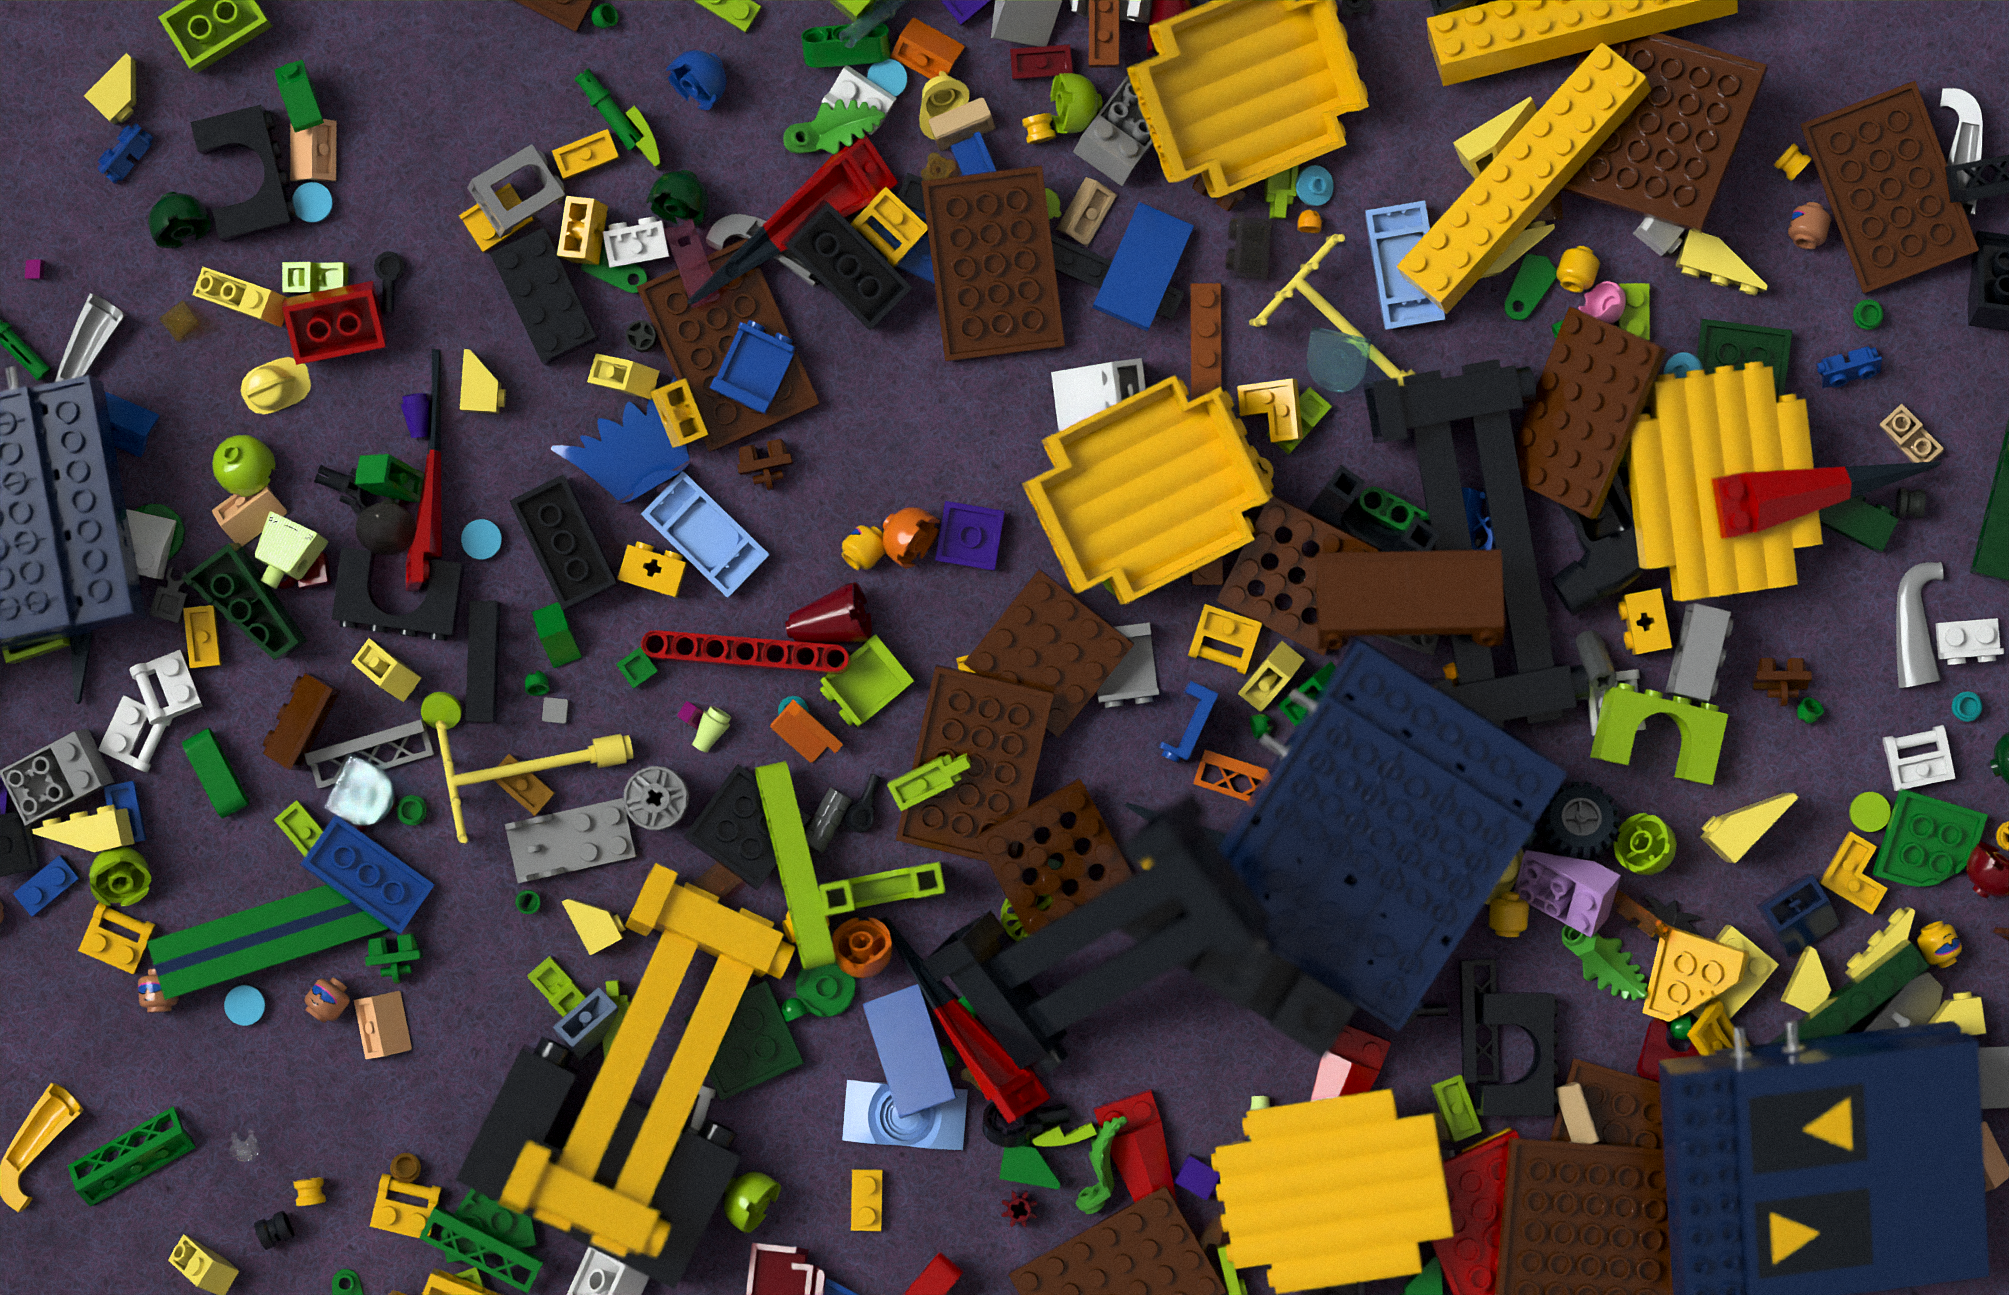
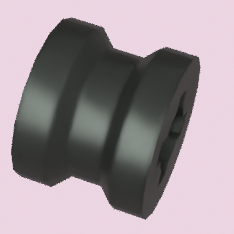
M637 320L628 326L626 339L634 350L646 352L655 346L657 333L649 322Z
M1899 488L1896 495V517L1904 518L1906 515H1912L1915 519H1922L1926 503L1925 490L1917 489L1913 492L1908 491L1906 488Z

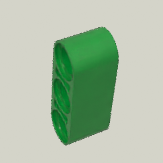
M880 22L813 27L805 30L801 35L804 63L812 68L879 63L887 60L891 55L889 29Z
M1375 486L1368 487L1358 496L1357 506L1366 517L1393 531L1405 530L1415 517L1429 523L1427 512ZM1365 495H1375L1379 499V507L1376 509L1368 508L1364 503ZM1392 509H1402L1406 514L1405 522L1396 523L1391 518Z
M210 728L182 741L185 753L220 818L224 819L250 805L232 767H230L231 765Z

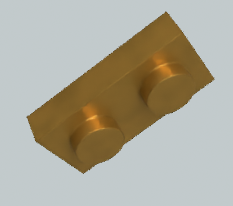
M508 754L499 766L519 763V761L511 754ZM532 772L494 780L534 816L555 795V792Z

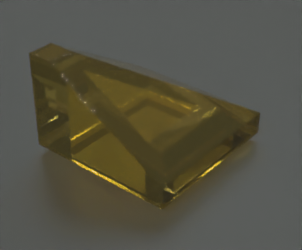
M183 300L159 318L177 342L181 341L202 324Z

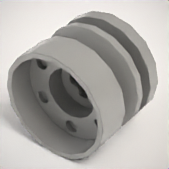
M650 766L639 770L629 779L624 789L623 804L627 815L637 825L646 829L661 830L677 824L685 816L690 804V792L686 781L678 772L667 767ZM652 790L655 793H663V797L660 799V806L656 803H649L648 799L652 797L650 793Z

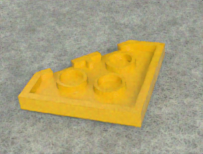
M1669 925L1662 926L1647 990L1648 996L1645 999L1642 1013L1668 1022L1680 1018L1742 982L1749 952Z

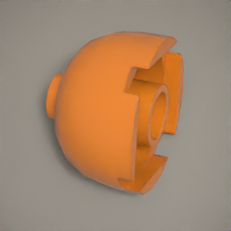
M908 507L898 511L896 514H890L883 523L884 532L882 539L886 554L903 568H912L915 564L911 561L915 559L920 552V558L922 559L934 543L939 532L934 526L935 523L940 524V520L929 512L917 507Z
M868 917L869 921H859V918H852L842 923L832 936L835 962L843 972L852 977L861 979L873 977L881 973L890 962L892 956L890 931L884 923L875 918Z

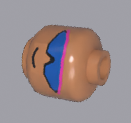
M1808 202L1806 205L1798 206L1793 211L1788 235L1796 246L1803 249H1815L1816 246H1820L1826 241L1831 217L1824 210V207L1818 203Z
M149 969L148 976H143L139 979V1004L141 1007L147 1008V1013L171 1011V1006H175L178 1003V996L164 999L155 969Z
M334 977L330 981L323 978L318 979L304 998L307 1005L305 1010L324 1024L327 1020L331 1022L336 1021L350 1002L349 996L345 993L348 987Z

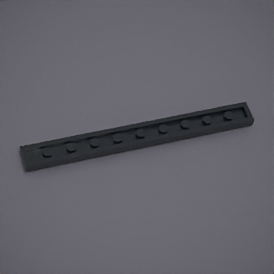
M908 172L897 198L905 205L925 213L921 182L925 179ZM1051 235L1055 270L1100 290L1112 261ZM1168 285L1156 314L1172 321L1185 292Z

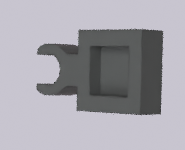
M169 568L166 575L168 581L167 588L157 586L149 615L181 623L184 613L183 608L186 606L189 594L180 592L181 587L186 582L182 579L175 581L173 579L175 568ZM183 571L182 577L188 574V572Z

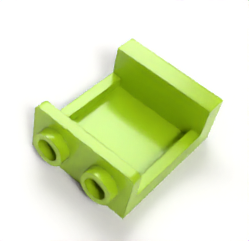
M875 634L867 643L851 655L850 668L843 674H828L820 680L823 686L819 690L830 703L834 700L838 702L843 708L838 713L849 726L855 723L857 727H860L915 681Z

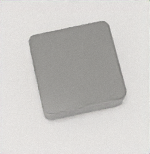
M545 697L542 721L566 723L569 701L567 699Z

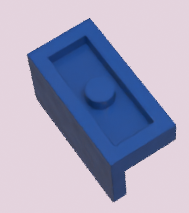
M980 131L975 132L973 137L950 146L962 175L996 171Z
M105 392L115 447L141 457L146 450L149 433L157 423L159 414Z

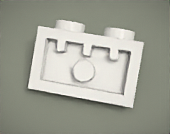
M846 65L830 92L824 96L822 103L827 102L831 110H833L838 99L843 100L846 109H848L851 100L857 101L858 108L862 102H867L869 109L875 105L878 111H883L887 116L897 98ZM873 125L874 131L871 133L865 130L863 132L872 135L880 126Z
M656 216L639 219V225L627 227L626 222L608 225L609 231H604L603 237L609 268L670 257L664 231V222L657 221Z
M1998 618L1935 623L1938 659H1947L1948 665L1966 663V657L1977 656L1978 662L1996 661V655L2004 654V648H2000Z

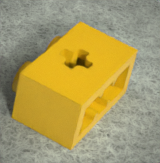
M566 196L557 256L572 263L599 265L608 206L591 198Z
M686 378L650 391L672 448L682 446L708 435Z
M638 541L635 546L628 545L617 579L677 598L688 563L681 561L683 555L665 550L664 555L653 552L654 546ZM654 560H657V566L662 568L661 572L654 573L653 577H650V571L645 569L646 565L653 564Z
M1661 588L1621 596L1622 602H1618L1620 619L1626 620L1628 631L1623 633L1626 649H1631L1632 655L1672 648ZM1642 613L1644 618L1650 619V624L1646 625V631H1644L1643 626H1637V620L1641 619Z

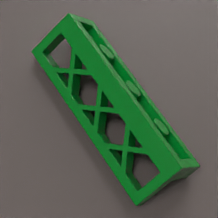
M173 1106L67 1166L76 1192L91 1207L191 1151L196 1146L192 1137L183 1128L179 1114ZM172 1119L174 1126L165 1132H159L162 1124ZM142 1135L147 1136L143 1144L138 1147H132L137 1138ZM116 1150L120 1151L115 1160L106 1162L110 1153ZM89 1165L93 1166L90 1174L80 1178L78 1171Z
M437 1205L433 1208L419 1239L528 1293L544 1262V1259ZM435 1222L447 1228L451 1237L439 1241L429 1236L428 1233ZM465 1237L475 1242L478 1251L469 1254L461 1252L456 1239ZM452 1241L454 1248L445 1243ZM493 1251L503 1257L505 1264L492 1268L486 1264L483 1253ZM479 1255L481 1261L473 1258V1256ZM518 1264L532 1271L526 1284L514 1279L511 1266ZM506 1268L508 1275L500 1272L499 1270Z

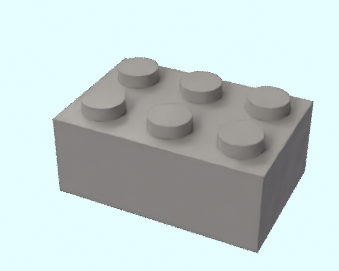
M1696 603L1686 605L1665 693L1699 702L1709 701L1710 696L1716 695L1719 679L1715 678L1717 667L1723 666L1726 649H1722L1724 638H1729L1733 627V620L1729 619L1731 612Z

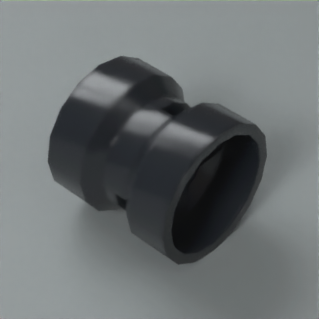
M283 1210L275 1213L272 1219H262L254 1223L258 1239L265 1250L275 1247L276 1243L281 1240L286 1242L295 1238L293 1227Z

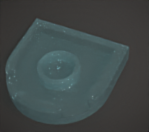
M1313 326L1310 332L1307 353V368L1310 376L1319 386L1328 391L1346 392L1355 388L1367 372L1372 339Z
M350 754L324 808L353 824H375L381 821L392 807L394 800L393 784L389 776L382 769L355 754Z

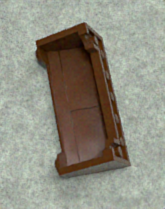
M1501 550L1317 553L1315 595L1318 649H1340L1349 642V636L1472 634L1473 640L1484 647L1503 646L1504 604Z

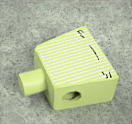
M270 511L255 552V558L268 566L260 581L277 589L284 574L296 580L302 579L329 541L318 533Z

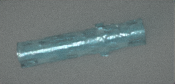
M876 0L873 8L839 33L840 41L843 42L850 37V40L844 46L847 48L854 47L856 43L881 23L894 18L896 11L911 0Z

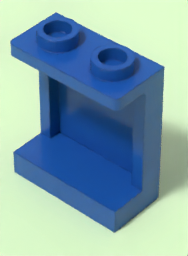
M749 320L747 325L740 322L735 338L717 377H714L710 389L767 415L797 349L791 345L793 340L782 334L776 333L775 337L764 333L765 327Z
M1192 681L1188 682L1183 693L1200 701L1178 748L1164 742H1160L1158 748L1163 750L1161 756L1176 763H1179L1181 758L1188 760L1218 696V693Z

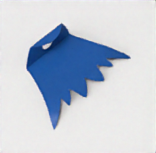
M676 376L673 377L670 383L677 381ZM653 398L648 401L647 415H644L633 403L627 402L623 413V427L611 420L599 418L598 429L601 442L595 438L581 435L580 439L585 448L555 445L551 448L552 451L587 473L613 495L617 501L633 493V496L620 503L634 500L679 474L690 464L688 463L678 470H673L690 460L687 447L684 444L672 448Z

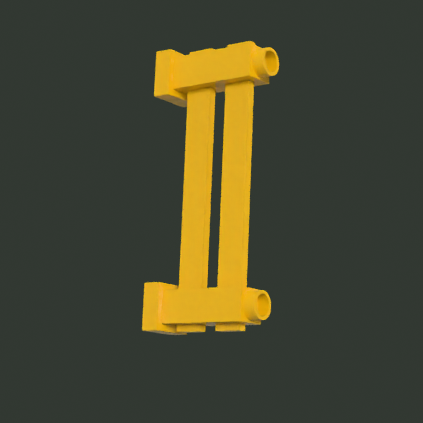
M657 863L649 872L625 927L646 937L654 928L662 932V936L557 1166L547 1162L550 1151L528 1142L524 1146L498 1202L499 1205L519 1214L523 1212L526 1206H529L536 1210L534 1218L565 1232H568L571 1226L593 1235L590 1243L623 1258L627 1251L635 1255L643 1252L654 1258L658 1256L671 1228L670 1223L657 1218L659 1212L647 1207L751 974L762 978L767 973L781 979L795 950L794 945L781 940L784 934L772 928L774 922L744 908H741L739 913L718 904V896L687 882L684 887L675 884L674 881L678 873ZM697 948L717 957V962L616 1186L611 1191L591 1182Z

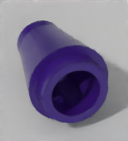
M426 393L402 396L403 403L400 406L410 432V437L429 436L430 400H427Z

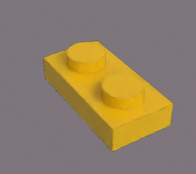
M608 129L552 151L563 180L620 158Z
M215 606L183 608L190 668L222 665Z
M852 1169L851 1231L882 1230L883 1169Z

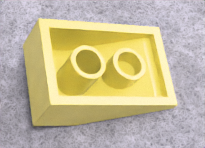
M1782 793L1718 817L1713 816L1701 828L1704 833L1700 838L1725 862L1736 863L1796 801L1798 796L1795 793Z
M1726 925L1714 941L1749 952L1743 981L1712 998L1720 999L1724 1005L1723 1011L1730 1020L1763 985L1779 964L1733 926ZM1706 1003L1690 1012L1699 1019L1705 1011L1704 1006Z

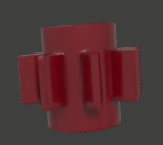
M1012 1190V1199L1010 1201L1002 1199L1001 1201L1003 1205L1008 1206V1210L1003 1211L1001 1216H1010L1011 1227L1015 1225L1016 1221L1021 1222L1024 1227H1027L1026 1219L1028 1217H1037L1034 1212L1030 1211V1207H1034L1037 1201L1029 1202L1027 1200L1028 1191H1025L1022 1196H1017L1016 1192ZM1020 1201L1024 1202V1209L1027 1210L1026 1214L1020 1213L1019 1216H1015L1011 1205H1018Z

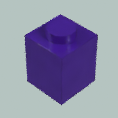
M1188 1154L1174 1179L1175 1183L1205 1200L1210 1195L1216 1196V1184L1221 1183L1219 1171L1214 1172L1212 1166L1191 1154Z

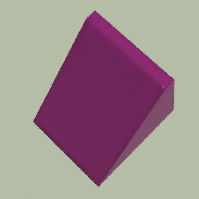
M41 259L26 260L25 279L44 280L45 261Z
M686 701L677 717L698 730L704 711Z

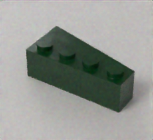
M240 543L227 544L181 578L189 586L191 585L207 602L212 603L231 623H234L244 631L245 635L272 659H284L308 642L270 586L260 581L262 578L261 573Z

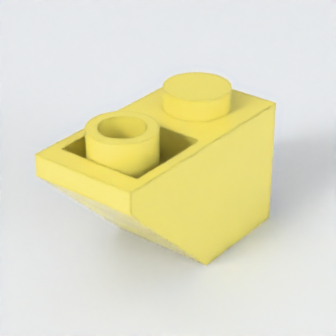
M183 1234L168 1259L197 1287L217 1295H225L239 1273V1270L227 1259Z

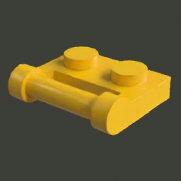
M887 187L850 224L888 259L887 262L893 268L928 232L927 225ZM872 216L902 243L897 250L866 223Z
M1204 604L1188 656L1193 658L1199 656L1236 668V672L1245 675L1262 623ZM1206 636L1244 649L1242 656L1238 657L1201 645L1203 637Z
M98 902L78 951L134 975L148 946L147 941H150L156 924L146 921V923L141 922ZM103 919L139 933L140 938L138 942L101 927Z
M1712 999L1705 1004V1011L1687 1034L1701 1056L1715 1054V1050L1735 1048V1027L1723 1011L1724 1005L1720 999ZM1739 1035V1045L1741 1047V1038ZM1745 1038L1746 1046H1750V1044Z
M383 1173L378 1187L370 1227L419 1238L433 1208L436 1205L438 1206L442 1187L433 1185L430 1188L413 1183H400L393 1179L392 1175ZM391 1190L428 1199V1206L426 1208L387 1198L388 1192Z

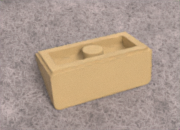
M984 98L976 99L929 119V125L940 151L973 137L975 132L980 131L982 135L995 128L992 115Z
M1086 177L1056 229L1088 247L1117 194L1096 180Z
M1574 1081L1555 1088L1571 1141L1582 1143L1598 1142L1599 1139L1580 1084Z

